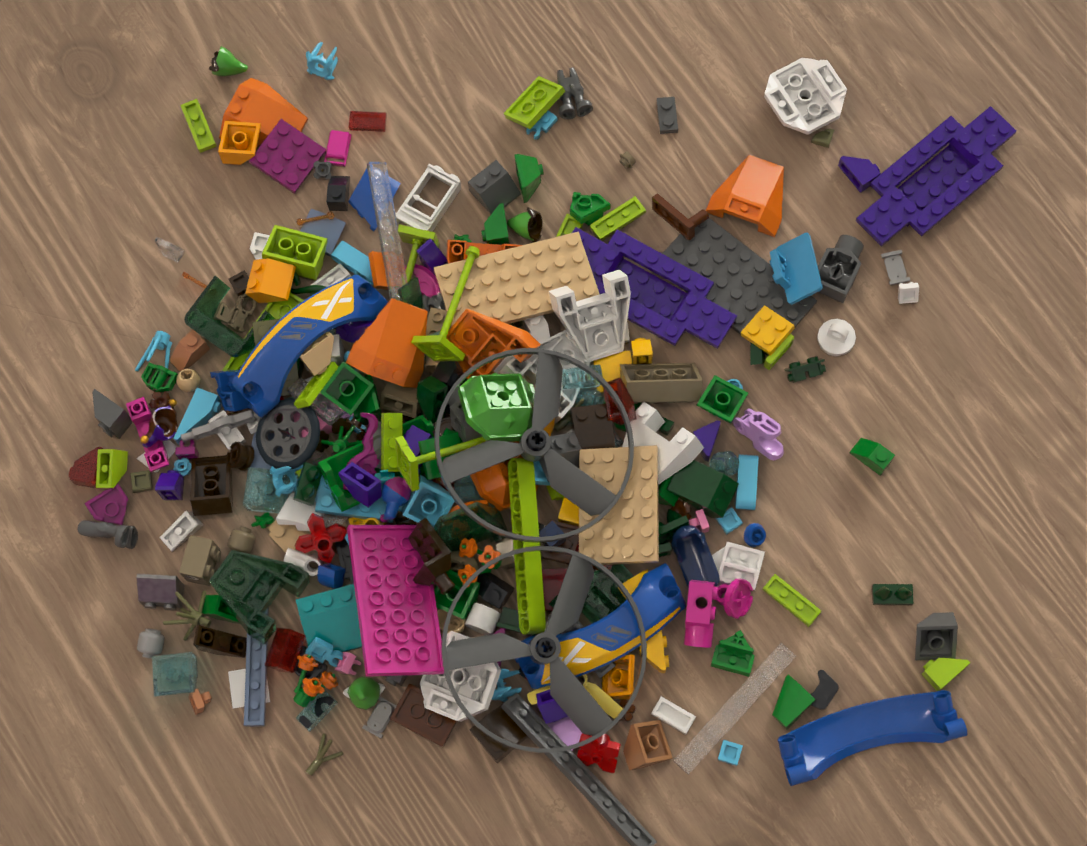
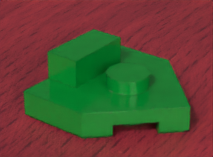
M573 192L570 215L580 224L585 222L589 226L602 218L603 212L611 209V204L600 194H591L589 196Z

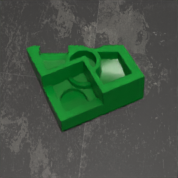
M788 674L785 677L772 716L787 730L815 702V698Z

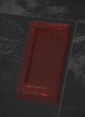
M350 111L349 130L385 132L387 114L385 112Z

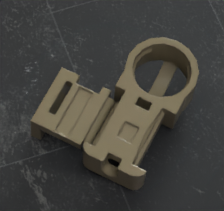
M244 294L236 300L235 308L232 307L230 309L226 307L227 304L220 303L213 319H219L227 323L228 328L236 332H245L246 330L243 327L247 317L251 316L256 308V301ZM250 299L252 303L251 309L248 311L244 310L248 300Z

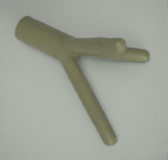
M581 399L575 407H580L585 400ZM571 409L565 417L554 425L558 432L571 422Z
M322 734L317 757L306 770L311 776L323 762L343 755L341 751L324 757L332 743V740L329 739L324 747L326 734Z

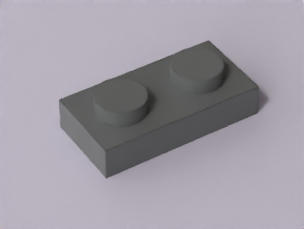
M675 97L657 98L660 134L678 133Z

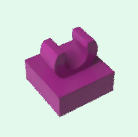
M193 439L190 440V445L187 447L184 446L185 442L180 440V447H176L175 452L178 459L187 458L192 460V458H199V452L195 447Z

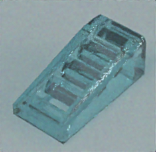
M600 365L589 366L602 376ZM579 367L563 369V389L599 387L601 385L590 374ZM568 374H571L573 383H570Z

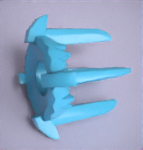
M320 42L311 54L309 51L306 52L307 72L324 77L326 80H332L335 78L332 76V73L338 62L337 57L332 60L337 47L332 50L325 60L323 59V52L317 56L323 45V42Z
M303 465L295 469H291L289 466L277 469L273 466L271 467L270 473L273 475L272 481L276 489L275 495L280 497L281 493L290 494L296 491L299 481L296 471L301 469ZM283 475L289 477L290 484H284L282 480Z
M501 669L497 689L494 691L492 700L505 702L508 700L507 697L514 695L516 692H521V687L511 689V686H504L506 682H503V679L519 674V670L509 671L508 669Z

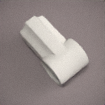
M288 548L283 565L304 571L310 576H315L318 574V568H311L309 562L315 561L319 566L323 565V561L319 560L317 554L310 555Z

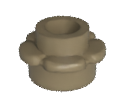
M627 151L624 154H620V163L625 168L628 166L633 168V164L636 163L633 156Z

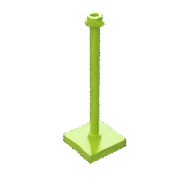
M399 224L398 234L402 242L413 245L398 296L399 301L405 302L418 256L416 251L429 239L438 248L440 243L435 232Z
M469 246L465 252L468 257L440 334L413 336L411 341L413 345L433 361H463L465 354L446 337L475 258L480 256V250L477 247Z
M404 437L395 438L397 468L411 491L419 490L418 464L435 460V451L415 457ZM479 437L440 449V456L444 457L484 443L486 440L483 437Z

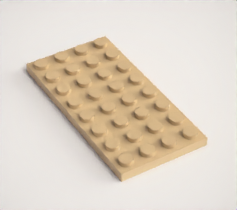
M579 232L475 258L451 327L466 309L507 324L553 313L549 291L568 286L574 291L576 301L599 295ZM466 259L434 267L435 277L446 312H448Z

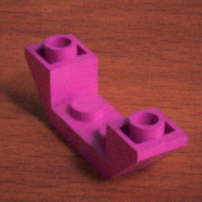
M144 397L126 403L129 415L137 428L140 439L141 436L146 435L149 431V421L152 416ZM158 440L149 448L143 447L150 472L169 465L163 441Z

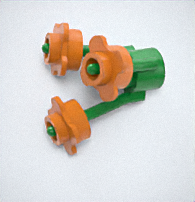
M473 538L470 540L462 539L459 548L460 557L467 556L471 558L475 554H479L478 560L482 565L501 555L499 551L493 550L491 545L485 546L484 551L478 550L477 543ZM502 560L491 565L480 574L491 573L492 569H498ZM469 564L465 565L464 569L458 570V576L463 585L477 571ZM478 576L471 583H475Z
M311 655L297 656V659H299L298 667L302 669V672L294 689L296 695L293 699L298 705L307 707L310 701L313 702L319 693L323 694L325 687L331 690L339 684L337 677L332 672L324 671L320 679L316 677L311 679L305 678L306 672L313 671L314 667H318V664Z

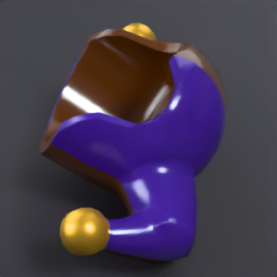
M175 399L169 400L168 407H160L153 412L149 421V431L146 435L141 436L140 439L143 447L149 448L158 440L167 441L174 438L178 429L177 413L174 410V406L177 405Z

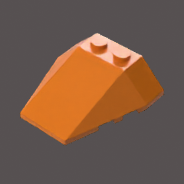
M250 78L238 86L223 115L219 139H221L225 121L261 123L257 147H259L280 119H283L302 132L308 118L268 84Z
M391 298L376 316L377 318L365 329L364 334L352 345L346 364L368 375L399 386L417 388L424 371L425 354L413 345L411 341L413 336H426L428 311Z

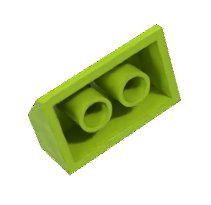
M274 225L263 249L262 259L268 258L296 266L295 272L298 276L317 280L323 266L328 239Z

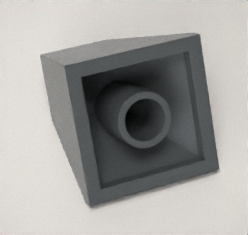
M953 612L932 613L917 624L915 660L956 659L958 624Z

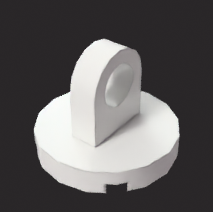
M831 319L823 323L817 336L822 351L832 356H841L850 352L856 339L855 330L851 324L841 319Z

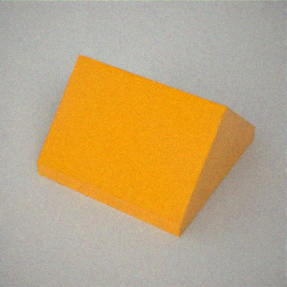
M625 655L614 661L616 663L615 667L602 677V690L612 699L629 700L632 695L635 655Z

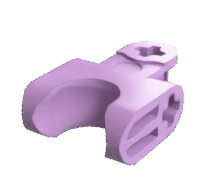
M750 408L744 411L745 415L741 418L736 417L733 420L736 430L749 438L753 443V447L761 454L773 461L783 456V445L776 439L781 434L779 423L765 413L755 412Z

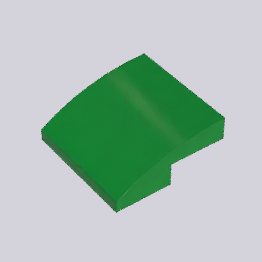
M458 432L439 436L440 449L460 444ZM435 437L418 442L421 455L435 451ZM451 455L441 457L442 462L446 457H449ZM436 459L423 463L427 480L441 477Z

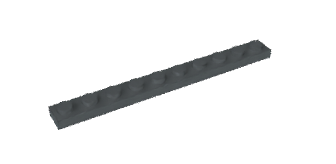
M517 692L501 706L539 748L551 749L566 746ZM571 750L544 753L631 846H654L657 843Z

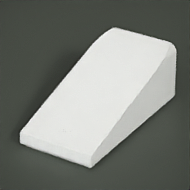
M185 511L160 536V539L173 552L190 535L197 532L203 526V523L197 516L193 515L192 511Z

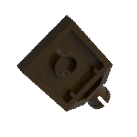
M424 518L418 522L408 537L410 544L419 552L424 562L413 581L416 584L427 586L434 583L440 589L442 595H445L456 586L447 574L451 569V551L429 521Z

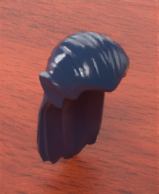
M692 525L683 526L676 530L672 537L671 547L677 556L688 588L690 580L715 582L714 586H717V583L720 582L719 573L706 542L704 532H701Z

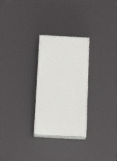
M662 696L651 713L654 717L685 735L696 718L693 714Z

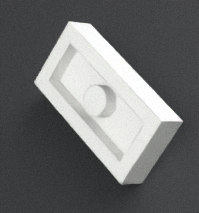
M223 410L208 420V422L211 423L228 415ZM223 427L221 432L217 433L229 451H231L230 446L234 442H246L237 428Z

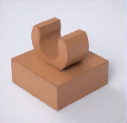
M198 688L190 691L188 696L195 715L202 713L205 704L210 703L212 699L209 691L200 695Z

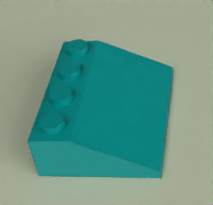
M354 584L296 599L308 646L315 637H318L332 644L333 650L341 652L362 647Z

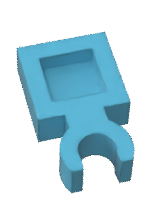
M548 110L531 129L527 128L526 132L529 135L530 132L535 131L534 140H537L540 137V132L543 130L547 133L557 122L558 118Z
M315 637L305 654L313 656L315 660L321 663L327 660L334 667H337L338 660L334 658L343 659L341 651L333 650L332 644L318 637Z

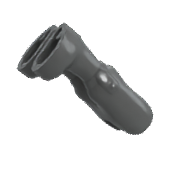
M574 67L569 68L570 77L565 78L562 70L557 71V82L565 89L564 94L560 97L563 105L559 108V115L563 119H573L576 116L571 96L575 99L576 111L579 117H583L593 110L592 103L583 98L584 88L581 86Z
M83 520L78 524L77 528L79 534L91 538L115 537L114 543L119 548L133 549L138 540V532L135 526Z

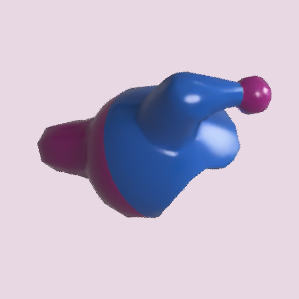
M403 477L391 478L383 485L382 500L387 505L385 513L380 516L381 522L393 520L399 508L410 499L411 489Z

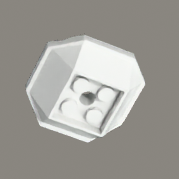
M800 58L770 74L764 97L783 126L809 135L840 118L847 88L828 60L819 61Z
M450 631L447 634L446 647L451 641L468 639L470 637ZM497 662L449 670L455 691L472 716L482 713L489 708L501 673ZM445 674L422 676L420 686L426 709L460 722L468 719L452 696Z

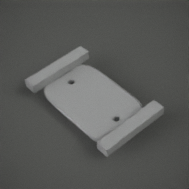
M902 250L881 254V257L885 258L884 263L888 277L891 280L889 281L890 285L910 281V277H906V270L900 256Z
M379 697L381 702L376 705L367 721V726L363 725L362 729L382 739L383 735L380 733L385 730L397 705Z

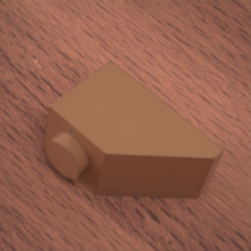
M192 329L179 341L169 362L179 372L189 369L210 348L206 341Z

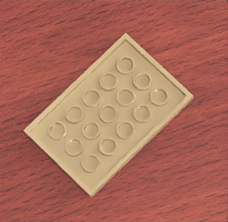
M657 445L634 447L632 470L624 492L607 515L589 529L579 533V553L594 559L602 565L659 562ZM628 447L581 449L579 451V469L617 495L627 470ZM579 508V528L588 524L599 515L590 516Z

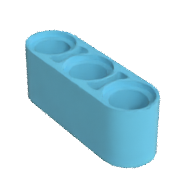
M341 241L330 257L336 263L341 264L353 274L361 276L373 285L369 257L348 243Z
M739 454L737 483L739 485L736 489L735 509L755 510L759 456Z

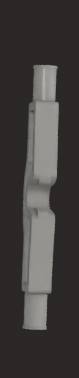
M248 410L236 415L222 417L209 424L193 428L191 432L181 434L183 442L194 438L198 440L220 433L223 427L233 429L255 421V418L259 416L254 411Z

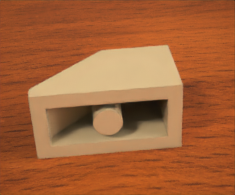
M326 332L316 339L299 357L314 376L322 374L330 364L334 336L330 332Z

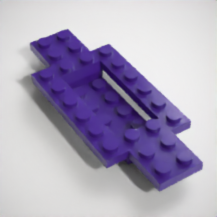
M991 106L965 128L950 116L870 183V186L881 198L856 218V222L881 247L905 226L908 227L909 225L922 237L1003 168V165L992 153L1014 136L1017 130ZM949 143V145L944 150H942L938 155H936L932 160H930L926 165H924L920 170H918L914 175H912L908 180H906L901 186L897 188V186L901 182H903L907 177H909L913 172H915L919 167H921L925 162H927L931 157H933L937 152H939L943 147H945Z
M574 228L572 233L579 232L599 294L605 293L603 274L621 270L628 276L631 296L627 320L676 346L683 333L688 332L711 346L719 348L736 321L737 315L706 299L714 286L713 281L618 229L608 244L581 229ZM624 256L627 257V258H629L630 260H632V261H634V262L640 264L641 266H643V267L649 269L650 271H652V272H654V273L660 275L661 277H663V278L669 280L670 282H672V283H674V284L680 286L681 288L687 290L688 292L686 293V292H684V291L678 289L677 287H675V286L669 284L668 282H666V281H664V280L658 278L657 276H655V275L649 273L648 271H646V270H644V269L638 267L637 265H635V264H633V263L627 261L626 259H624Z

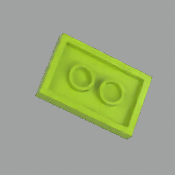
M538 76L503 114L506 119L531 129L564 94L565 89L559 84Z

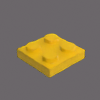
M764 305L740 333L742 337L771 356L795 329V326Z

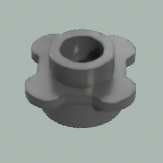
M329 161L314 162V178L330 179L332 176L330 173L332 164Z

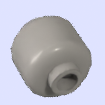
M149 628L141 632L138 638L137 650L143 653L142 657L154 658L155 655L161 654L165 640L164 635L161 634L160 630Z

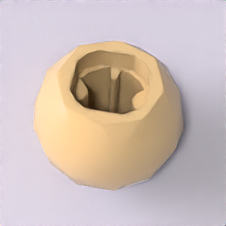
M193 369L181 370L177 375V386L184 392L195 391L200 386V376Z

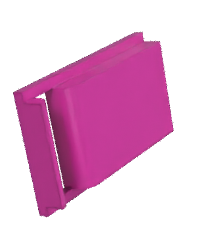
M331 130L324 162L327 161V158L344 160V163L329 162L335 166L345 167L352 134Z

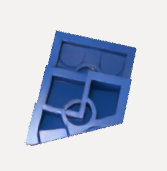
M368 165L348 202L357 210L361 218L367 220L371 225L370 229L375 231L401 183Z
M239 370L210 372L211 378H215L218 388L216 390L226 411L252 409L250 407L251 404L232 385V381Z

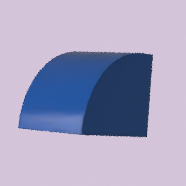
M331 563L319 565L317 574L319 583L332 589L342 587L346 568Z

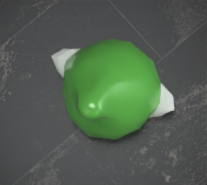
M362 676L354 680L350 687L344 689L343 694L350 698L357 708L367 710L375 706L385 686L384 684L377 683L373 678Z

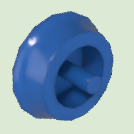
M759 523L748 525L744 531V541L750 547L761 545L766 538V532Z

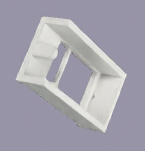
M428 164L427 169L398 212L394 214L395 223L399 225L400 222H403L409 227L433 232L461 190L460 179L454 174L449 175L437 165ZM431 176L451 186L437 207L419 196ZM415 200L435 209L431 217L411 207Z

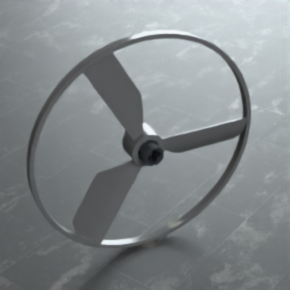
M520 348L500 352L481 360L468 369L454 383L441 406L435 428V457L441 478L449 494L457 505L475 522L498 535L513 540L537 543L553 542L575 536L589 529L607 515L624 492L632 470L634 458L633 433L629 417L618 395L605 379L591 367L557 351ZM520 354H537L538 362L532 428L523 433L519 443L489 440L446 457L442 462L439 447L441 419L445 407L456 388L474 371L494 360ZM559 359L579 367L596 379L612 397L621 413L628 438V464L623 483L617 495L550 448V437L543 429L559 415L563 372ZM518 455L531 462L539 461L544 457L550 487L590 516H599L588 524L565 534L545 537L518 535L499 529L477 516L463 503L450 483Z
M533 546L516 549L494 558L479 568L465 582L447 613L442 634L441 654L444 674L450 692L465 716L478 729L497 742L511 748L534 753H555L575 749L594 741L609 731L624 716L636 698L643 680L647 658L645 629L637 605L622 582L611 571L594 559L573 550L554 546ZM552 551L572 556L546 631L536 635L529 645L506 634L497 633L451 641L446 647L448 626L453 610L464 590L481 572L502 559L525 552ZM592 565L606 574L625 595L636 617L641 639V664L636 685L625 707L613 721L559 658L561 645L556 637L578 622L594 577ZM528 656L539 665L550 663V695L583 734L592 735V737L573 745L551 749L526 747L502 739L487 730L469 713L455 691L449 670Z

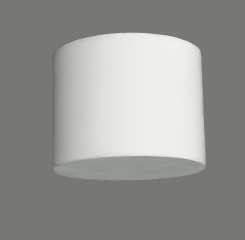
M474 603L465 625L478 633L491 635L494 633L501 614L490 607Z

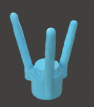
M156 331L135 371H139L145 360L150 361L156 349L164 350V348H166L165 368L168 369L170 348L172 346V342L169 341L171 336L168 333Z

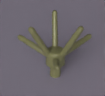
M178 591L175 592V595L190 610L188 611L181 607L180 611L183 613L176 612V615L188 619L163 621V624L191 623V627L183 638L185 641L197 625L209 627L211 624V620L205 618L202 613L206 591L202 592L198 611Z

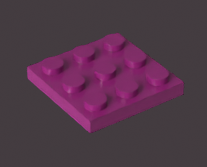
M280 119L255 152V156L249 160V163L295 194L314 169V162L322 158L326 149L283 119Z

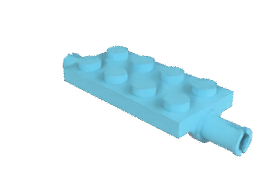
M321 476L315 497V512L361 519L376 518L380 521V516L385 513L387 505L382 500V497L369 508L360 503L341 512L331 495L332 492L328 484L326 485L323 476ZM402 505V506L399 508V510H398L399 512H402V508H403L404 505Z

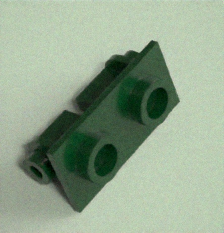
M818 356L808 358L806 363L800 364V361L790 363L789 367L784 369L790 372L787 375L788 381L795 383L806 379V371H808L809 378L823 375V372H826L824 364L821 365V362H824L825 359H818Z

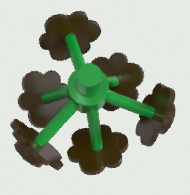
M338 418L337 421H333L332 432L339 434L338 440L335 442L329 441V434L321 430L316 451L324 452L330 445L333 446V452L331 453V456L361 443L366 433L361 428L362 423L359 419L356 420L355 418L352 420ZM357 427L361 430L360 434L356 436L357 441L349 443L347 439Z

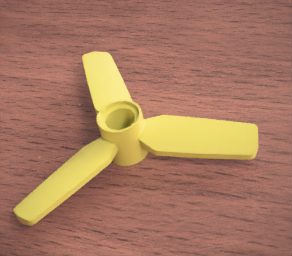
M586 674L579 676L584 679L582 685L605 713L615 719L623 708L596 684L589 683ZM550 686L529 692L527 694L529 703L531 705L537 704L536 694L549 690Z

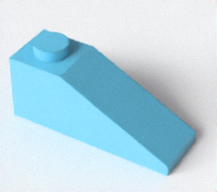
M196 388L173 438L177 444L182 440L181 434L191 432L193 428L206 425L208 420L220 411L222 403L218 395Z

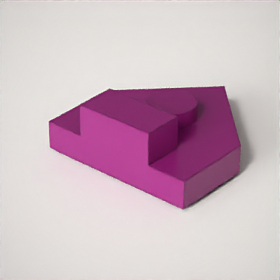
M117 483L114 488L106 489L84 504L95 520L123 525L129 498L119 483Z

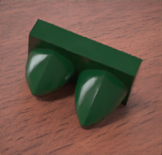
M307 462L303 464L293 500L310 506L314 504L322 476L319 466Z
M668 509L667 524L659 521V545L672 540L673 534L679 528L690 525L686 515L682 516L678 512Z
M873 584L872 603L873 605H913V584Z

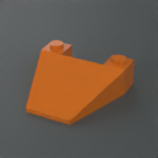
M466 309L449 329L446 337L465 354L463 361H458L464 373L481 360L494 354L513 349L539 348L541 346L528 331L470 309ZM520 354L513 356L520 363H522L525 360L529 359L533 354ZM504 358L483 365L470 374L467 379L471 376L495 373L494 370Z

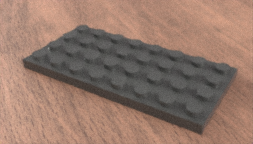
M710 218L695 228L694 238L688 240L680 233L662 253L714 282V286L706 299L737 315V319L731 328L740 335V332L764 305L796 327L817 303L814 297L809 296L790 305L787 302L785 289L780 284L777 285L773 279L774 271L771 265Z

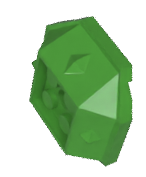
M495 372L491 375L471 376L459 387L458 394L466 422L475 431L482 434L486 441H520L523 433L532 428L535 389L533 384L528 383L521 374H498Z

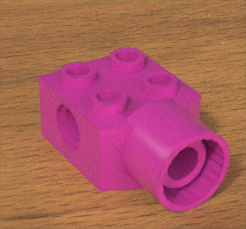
M689 581L684 645L704 648L712 647L714 623H711V620L715 619L716 607H712L713 600L717 599L718 587H714L715 582ZM704 597L707 600V606H699L697 598Z

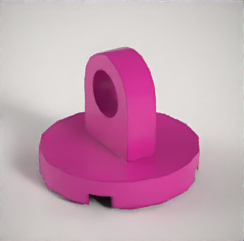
M735 579L730 585L723 584L718 587L716 601L724 606L728 616L738 619L740 616L746 615L751 607L753 596H750V591H753V588L747 580ZM726 592L724 598H721V595Z

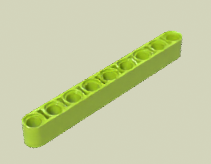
M511 458L508 462L512 533L539 537L534 463L524 458ZM513 540L514 550L540 546V543ZM534 551L514 555L520 631L524 635L543 633L546 629L541 552Z

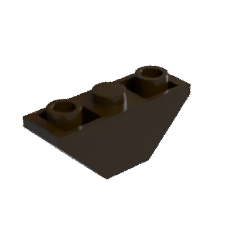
M197 625L193 645L198 650L207 653L245 658L247 638Z

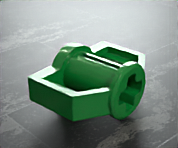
M148 363L141 378L150 390L162 393L164 391H172L178 374L163 366ZM153 370H155V373L150 383H148L147 381L149 377L151 376ZM168 376H171L170 379L168 380L166 386H165V387H162V386L164 385V383H165L167 377H168Z

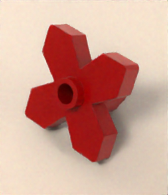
M312 513L307 521L311 533L299 536L295 543V548L303 553H308L315 549L319 560L331 563L335 555L332 545L334 542L344 539L347 529L337 523L325 528L323 517Z
M581 734L579 742L592 736ZM603 734L594 741L580 746L581 750H578L577 757L585 766L595 763L602 771L615 773L618 761L615 758L618 757L621 744L610 741V737L607 734Z

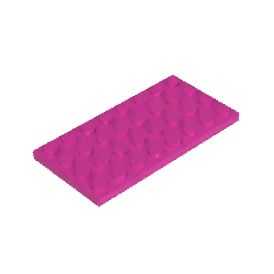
M349 525L347 527L366 677L444 674L441 654L442 640L433 584L427 586L416 584L413 581L424 564L421 555L412 547L408 539L416 525Z

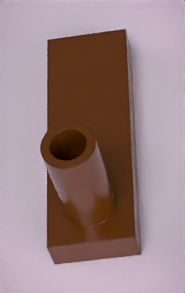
M658 193L652 197V210L688 240L695 237V228L709 219V215L704 209L688 219Z

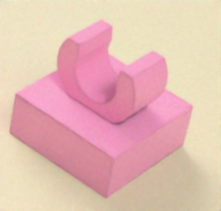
M703 509L695 511V518L689 520V524L699 528L701 532H709V524Z
M343 652V659H339L334 670L343 674L356 675V672L351 667L353 664L361 665V662L355 660V655Z

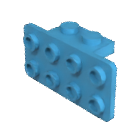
M806 232L770 251L771 260L769 262L774 271L773 279L777 285L780 284L785 289L787 302L790 305L822 290L823 286L809 233Z

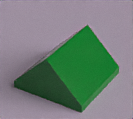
M714 375L698 401L697 406L731 424L738 416L748 396V392Z
M449 570L447 574L456 586L445 595H442L437 585L434 589L436 607L446 612L449 611L454 598L463 586L458 573ZM479 582L471 583L464 590L452 615L463 620L466 618L473 604L477 603L480 588Z

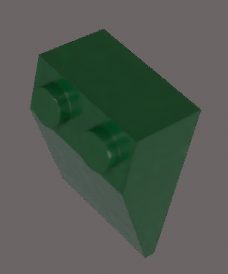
M693 460L690 464L673 474L666 490L698 510L703 509L704 513L710 518H723L739 483L727 475Z

